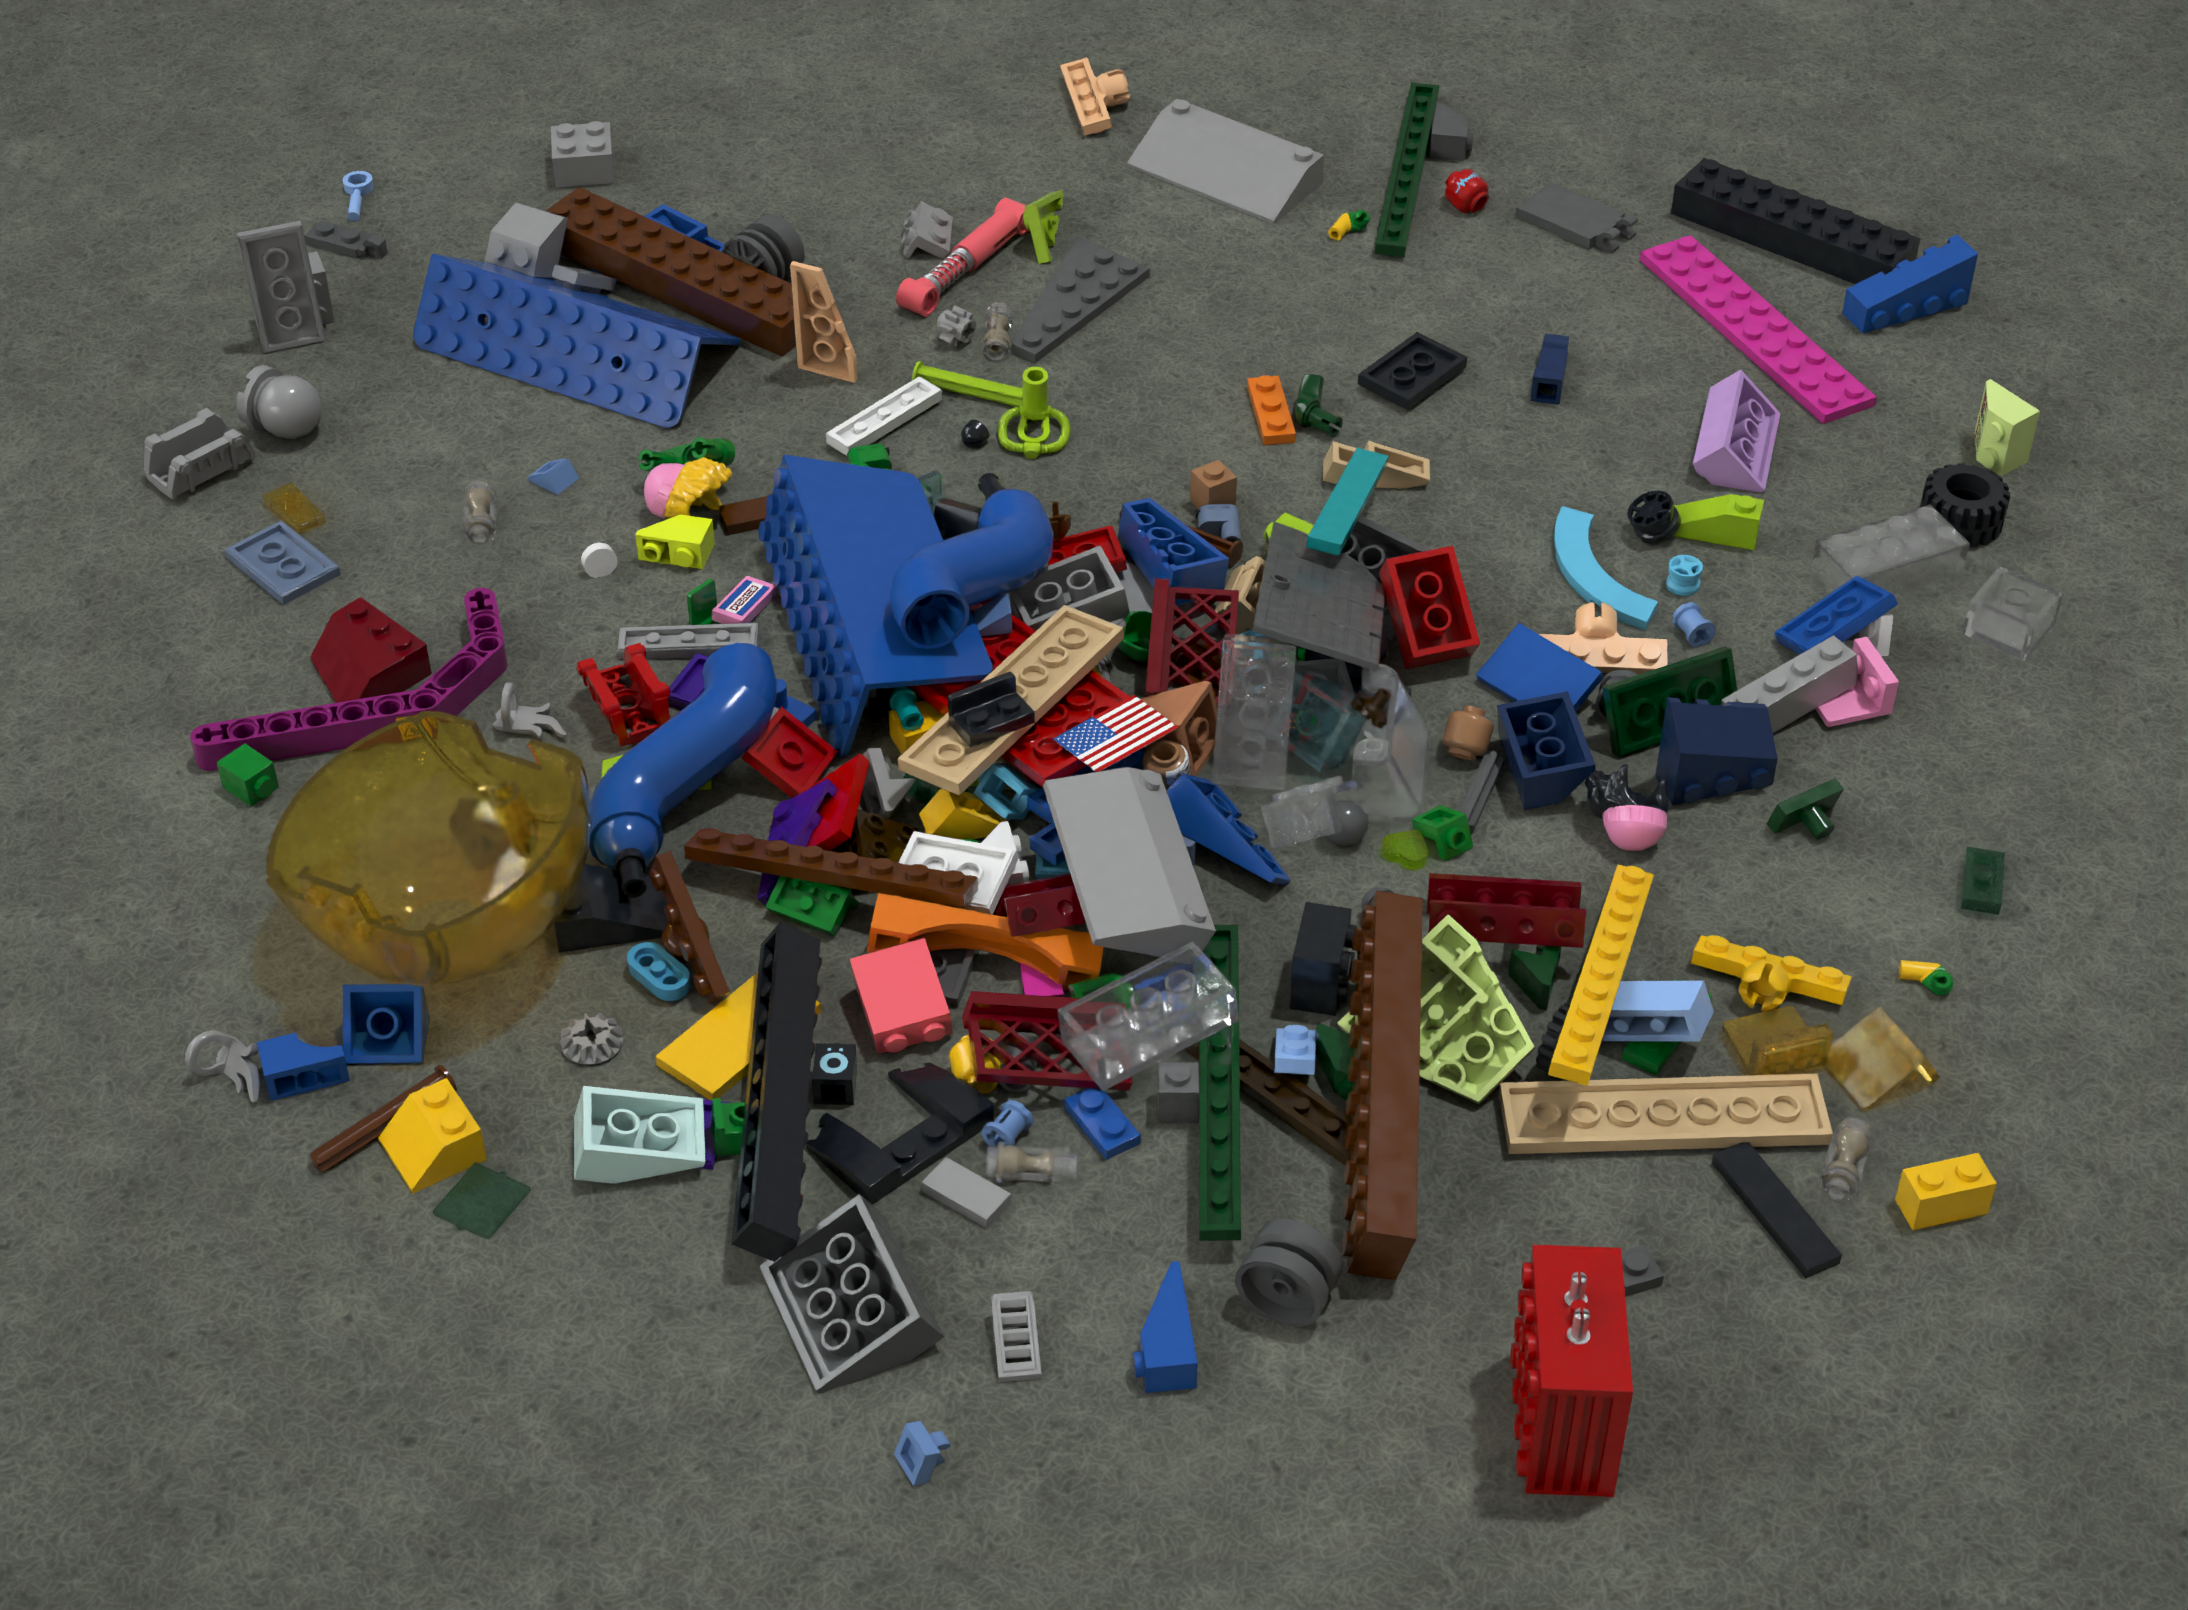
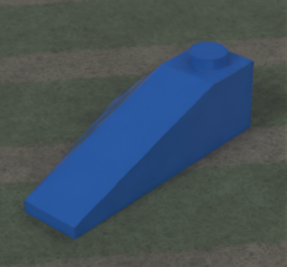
M1183 773L1167 790L1181 834L1271 883L1286 885L1291 881L1270 851L1260 844L1255 845L1253 843V840L1258 837L1257 833L1253 828L1247 827L1237 819L1242 816V813L1214 781Z

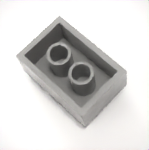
M1101 546L1047 566L1033 581L1008 593L1014 616L1035 631L1064 605L1108 622L1117 619L1125 620L1130 613L1125 589Z

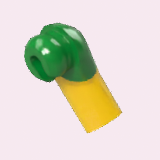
M1358 210L1355 213H1344L1329 229L1328 235L1331 239L1339 241L1346 233L1362 231L1367 227L1370 216L1365 210Z
M1900 960L1899 979L1920 981L1933 994L1946 995L1953 989L1954 983L1951 974L1940 964Z

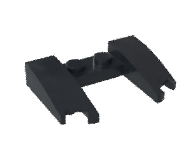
M930 1062L924 1063L925 1067L904 1072L900 1068L888 1072L889 1078L931 1114L930 1117L881 1149L861 1133L826 1112L819 1120V1126L823 1127L816 1139L807 1141L806 1148L857 1195L860 1194L873 1205L980 1133L987 1123L994 1122V1103L964 1080L956 1078L953 1073Z

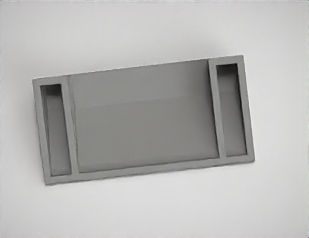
M1176 99L1159 113L1127 162V167L1271 224L1278 222L1323 184L1324 154L1180 99Z
M1124 767L1046 780L1043 784L1044 792L1093 945L1196 963L1216 930L1161 774L1151 770Z

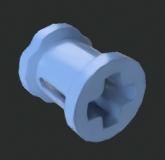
M1689 602L1683 604L1673 613V625L1677 629L1684 631L1686 640L1692 647L1705 645L1715 636V625L1710 620L1703 618L1701 609L1696 603Z
M1008 1100L1001 1107V1114L995 1121L989 1122L983 1127V1139L990 1147L1000 1152L1004 1150L1011 1151L1015 1146V1139L1022 1131H1026L1033 1125L1034 1118L1023 1104L1015 1100Z

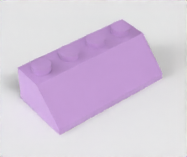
M1742 370L1710 387L1693 465L1696 472L1701 477H1705L1711 485L1762 493L1766 488L1781 413Z

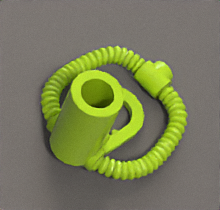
M1041 367L1027 368L1022 375L1023 405L1020 404L1019 407L1011 408V410L1009 409L1002 415L997 427V436L1000 444L1006 450L1017 453L1019 451L1020 453L1024 452L1026 458L1036 459L1040 456V453L1051 454L1052 452L1055 453L1062 450L1069 440L1071 427L1065 414L1048 406V372ZM1019 415L1021 418L1018 427V437L1023 442L1021 444L1009 440L1006 430L1010 420ZM1052 417L1061 425L1060 438L1054 443L1044 445L1043 443L1048 440L1050 435L1049 419ZM1027 419L1032 421L1043 420L1041 425L1043 434L1040 437L1030 438L1026 436L1024 431H1027Z

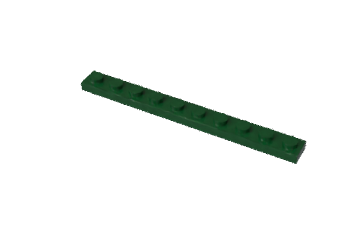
M1411 82L1376 238L1375 254L1405 257L1440 85Z
M1214 925L1216 932L1200 955L1199 1240L1230 1241L1241 1240L1238 925Z

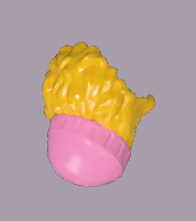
M705 457L687 462L685 465L679 463H663L650 471L644 483V499L647 508L651 513L662 519L672 518L680 514L691 516V505L700 507L702 503L711 510H718L722 503L716 495V490L721 487V484L728 482L732 476V471L730 468H726L725 464L714 462Z

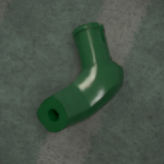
M1305 374L1296 400V421L1304 428L1313 426L1334 437L1339 433V430L1329 426V424L1332 423L1341 428L1343 420L1321 409L1324 378L1321 375Z

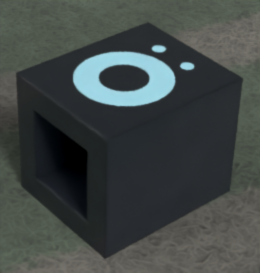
M816 1043L812 1079L814 1104L854 1105L857 1078L856 1044Z

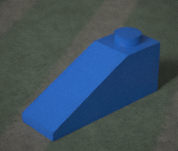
M1180 1261L1171 1262L1140 1333V1351L1133 1352L1135 1378L1143 1377L1146 1393L1197 1388L1198 1362Z

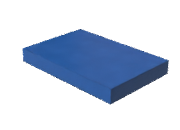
M1855 576L1776 630L1774 635L1781 645L1800 655L1833 635L1841 642L1846 641L1898 605L1894 594L1859 576Z
M1518 623L1477 672L1476 677L1480 682L1513 702L1568 691L1576 712L1602 681L1603 674L1598 669Z

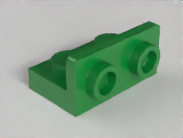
M780 876L765 908L772 914L835 937L848 908L856 910L859 902L851 894V888Z

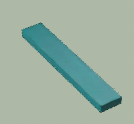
M1356 448L1307 537L1306 547L1336 556L1340 555L1387 466L1389 455Z

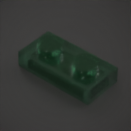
M1974 847L1966 848L1961 909L1999 915L2002 906L2005 852Z

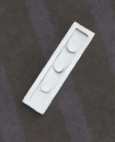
M919 376L826 433V443L847 456L850 449L870 445L941 401L942 390Z

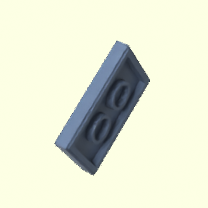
M282 520L225 549L227 559L283 605L341 575L338 565Z

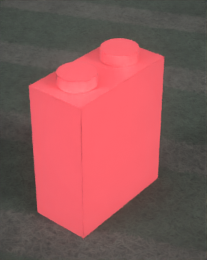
M925 938L850 959L853 980L877 1054L884 1052L896 1053L908 1046L925 1041H938L946 1035L953 1034L950 1012Z

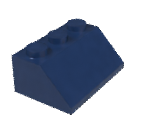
M1568 691L1497 705L1499 738L1524 810L1561 803L1595 771L1593 757Z

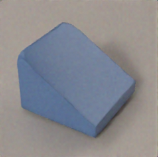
M564 458L548 461L529 475L527 479L554 494H559L577 481L579 476L570 460Z
M1008 593L1001 594L974 610V619L981 636L1013 633Z

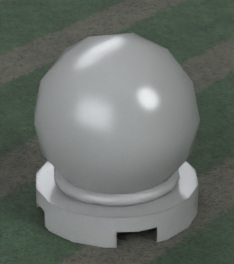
M266 365L257 366L246 375L245 378L250 379V381L246 385L244 393L238 392L236 410L239 420L245 422L248 427L260 431L266 429L273 435L283 439H296L310 434L320 422L323 406L317 389L304 378L284 375L281 370Z

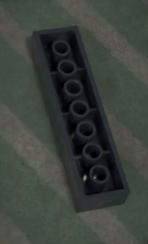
M1703 158L1674 187L1671 214L1853 284H1857L1880 272L1886 275L1896 267V264L1906 259L1909 262L1917 259L1921 238L1910 235L1906 231L1883 225L1877 220H1870L1856 215L1850 210L1829 205L1823 200L1805 196L1796 190L1778 186L1769 180L1746 174L1742 170L1719 164L1716 160Z

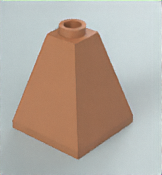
M1202 681L1140 698L1174 723L1173 725L1179 727L1145 746V748H1148L1157 741L1163 740L1176 741L1182 744L1188 751L1191 775L1195 777L1224 737L1212 684L1209 681Z

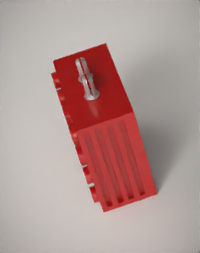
M1532 1245L1530 1262L1522 1263V1289L1526 1290L1518 1291V1316H1515L1514 1320L1515 1343H1511L1510 1350L1511 1369H1516L1517 1377L1513 1378L1512 1402L1513 1404H1518V1414L1515 1413L1514 1439L1520 1440V1450L1516 1452V1476L1524 1477L1525 1494L1614 1497L1633 1396L1621 1248Z

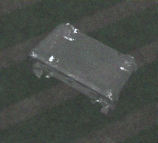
M1379 664V668L1376 671L1363 667L1361 691L1368 696H1374L1379 688H1383L1392 697L1385 705L1388 708L1387 725L1382 729L1373 726L1371 719L1367 720L1361 714L1359 716L1358 738H1364V740L1359 741L1354 748L1350 801L1363 808L1367 815L1368 826L1412 829L1411 819L1423 814L1430 741L1429 729L1394 669L1383 664Z

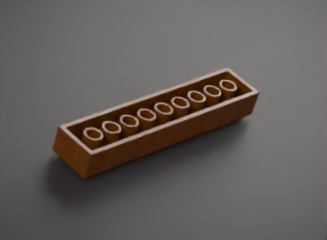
M578 187L546 210L547 212L568 218L560 254L782 357L796 347L791 283L581 187Z
M1376 890L1371 905L1364 906L1361 916V928H1355L1352 938V950L1357 951V959L1353 961L1351 982L1356 983V991L1352 993L1349 1012L1350 1015L1355 1016V1024H1352L1350 1029L1348 1046L1349 1048H1354V1057H1351L1348 1065L1347 1080L1353 1082V1091L1349 1092L1346 1104V1115L1352 1116V1125L1348 1126L1345 1137V1149L1351 1150V1160L1347 1161L1344 1171V1184L1350 1185V1193L1345 1197L1342 1213L1343 1220H1347L1349 1223L1348 1231H1345L1343 1235L1341 1254L1347 1257V1273L1396 1280L1416 1241L1423 898Z

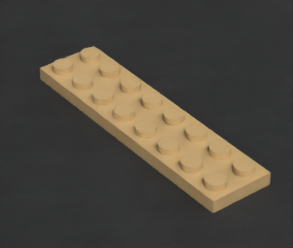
M1064 605L981 682L1007 672H1012L1016 677V692L1035 711L1036 723L1124 639V628ZM947 713L898 758V769L949 792L961 795L1034 724L970 748L950 726L949 714Z
M1818 1074L1590 1080L1588 1086L1571 1081L1500 1083L1499 1098L1509 1154L1729 1148L1742 1142H1749L1752 1147L1831 1145L1833 1136Z

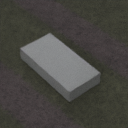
M947 1157L921 1182L923 1193L986 1229L1011 1204V1193Z

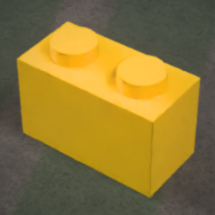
M1975 1153L1903 1169L1895 1201L1911 1229L1917 1230L1988 1214L1997 1183L1980 1154Z

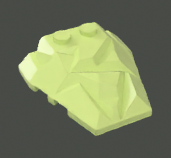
M1450 915L1441 920L1422 939L1419 1076L1472 1102L1480 1104L1535 1047L1512 1004H1509L1500 988V983L1494 971H1491L1482 955V950L1477 940ZM1348 1012L1337 1023L1338 1026L1345 1033L1349 1034L1352 1024H1355V1016L1350 1015V1012Z

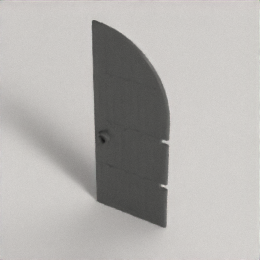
M1274 522L1252 631L1374 671L1378 670L1385 594L1379 581L1363 565L1341 551L1340 555L1336 556L1306 547L1309 534Z

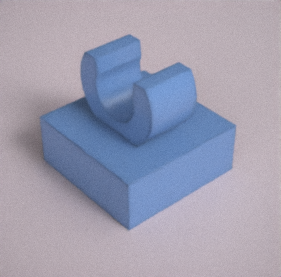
M916 1421L905 1424L894 1455L912 1485L916 1486L929 1482L935 1466L945 1461L940 1454V1450L949 1449L951 1444L943 1432L936 1431L929 1434L922 1422Z

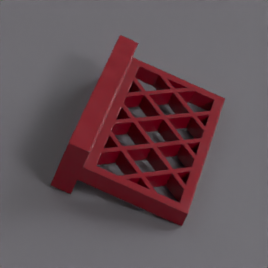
M1155 579L1145 697L1166 692L1169 687L1179 680L1185 686L1195 684L1187 675L1199 667L1208 675L1203 681H1209L1211 684L1217 683L1225 691V697H1215L1217 709L1231 710L1239 590L1169 587V579ZM1176 599L1191 600L1196 606L1184 613L1175 605ZM1216 601L1231 602V608L1221 615L1210 606ZM1203 611L1212 621L1200 628L1191 619ZM1185 624L1194 633L1181 641L1173 631ZM1218 626L1229 634L1219 643L1208 635ZM1201 639L1210 649L1198 656L1189 647ZM1183 652L1192 662L1179 669L1171 662V659ZM1216 654L1227 662L1217 671L1213 670L1206 663Z
M971 991L962 1015L963 1028L968 1029L975 1081L1130 1091L1133 1082L1122 1028V1020L1125 1015L1123 1001ZM980 1030H993L1001 1035L992 1041L982 1034ZM1016 1032L1035 1033L1039 1038L1031 1044ZM1055 1035L1073 1036L1077 1041L1068 1046ZM1093 1037H1112L1113 1045L1107 1049ZM1009 1040L1023 1052L1014 1058L1000 1046ZM1044 1043H1048L1061 1054L1052 1060L1042 1053L1039 1048ZM1083 1045L1099 1056L1092 1063L1076 1052ZM992 1054L1006 1066L1002 1069L985 1068L984 1059ZM1030 1056L1043 1066L1044 1069L1042 1071H1031L1021 1063ZM1068 1059L1083 1071L1079 1074L1069 1073L1060 1065ZM1106 1061L1119 1071V1076H1108L1098 1067Z

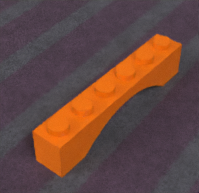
M882 893L877 895L867 952L872 953L925 938L929 952L940 949L959 948L987 951L1026 964L1045 974L1057 984H1062L1063 990L1070 991L1069 985L1099 976L1104 949L1102 946L1093 945L1088 932L1057 928L1011 937L1007 917Z

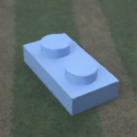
M1288 1025L1285 1028H1276L1274 1073L1314 1075L1316 1030H1308L1307 1027L1302 1025Z

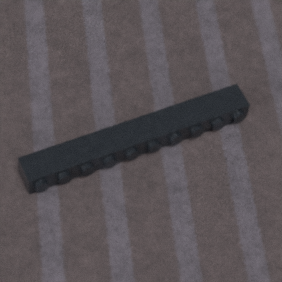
M780 922L761 943L731 1242L734 1246L773 1262H776L787 1249L791 1250L795 1247L801 1233V1228L798 1226V1215L803 1203V1195L800 1194L801 1180L806 1170V1164L803 1162V1153L808 1141V1132L805 1131L806 1118L811 1107V1103L808 1101V1091L813 1079V1072L810 1071L811 1058L815 1051V1043L812 1042L813 1029L818 1019V1015L815 1013V1004L820 992L817 979L822 965V958L819 957L821 940L783 922Z

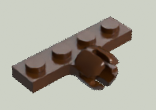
M672 852L656 856L652 864L653 869L650 870V878L657 892L662 891L667 902L664 910L668 923L662 932L661 945H665L666 951L680 963L692 962L697 974L694 976L695 987L701 997L706 996L711 1006L723 1001L730 992L709 943L708 927L696 912Z

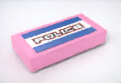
M746 576L712 610V620L721 624L750 623L777 595L776 585Z

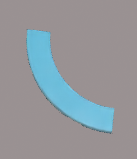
M1562 506L1555 524L1554 546L1555 558L1565 579L1587 602H1594L1600 607L1601 603H1606L1617 612V620L1646 631L1657 611L1658 601L1637 594L1610 577L1596 561L1589 545L1588 534L1593 524L1594 515Z

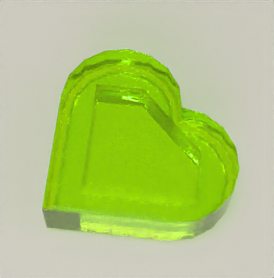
M1420 829L1391 833L1382 840L1381 853L1388 861L1400 862L1403 867L1410 870H1418L1426 865L1428 848Z

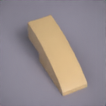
M1333 441L1323 460V481L1337 484L1356 448ZM1371 441L1367 442L1365 450L1389 455L1387 466L1375 488L1401 489L1428 485L1430 481L1429 459Z

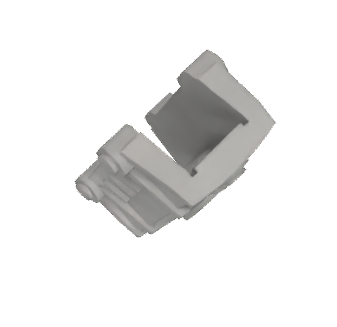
M209 408L199 411L196 418L160 436L154 433L145 439L144 471L146 478L173 500L177 499V495L187 490L190 492L195 491L197 485L224 471L238 469V464L248 459H255L254 449L247 438L236 429L229 430L221 417ZM166 472L168 473V475H164L160 478L158 477Z

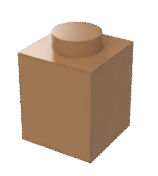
M1220 460L1191 470L1190 501L1199 510L1201 506L1207 504H1232L1236 506L1237 477Z

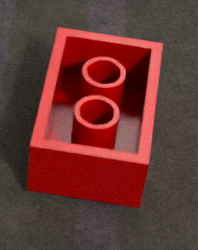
M1448 546L1386 559L1379 571L1405 669L1472 656L1479 647L1480 640L1454 547Z

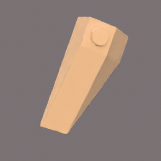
M793 261L790 264L798 368L855 383L857 381L856 354L822 268Z

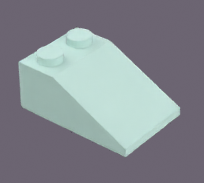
M583 1086L574 1115V1180L616 1184L704 1167L703 1098Z

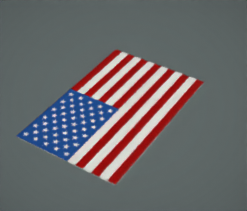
M1132 695L1053 738V740L1094 771L1100 772L1179 727L1173 725L1174 723L1141 699Z

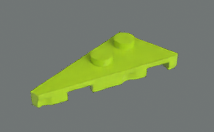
M1062 190L1051 192L1024 206V224L1027 230L1030 229L1039 264L1052 260L1048 247L1055 245V234L1057 233L1060 219L1058 215L1054 216V211L1062 209L1064 196Z

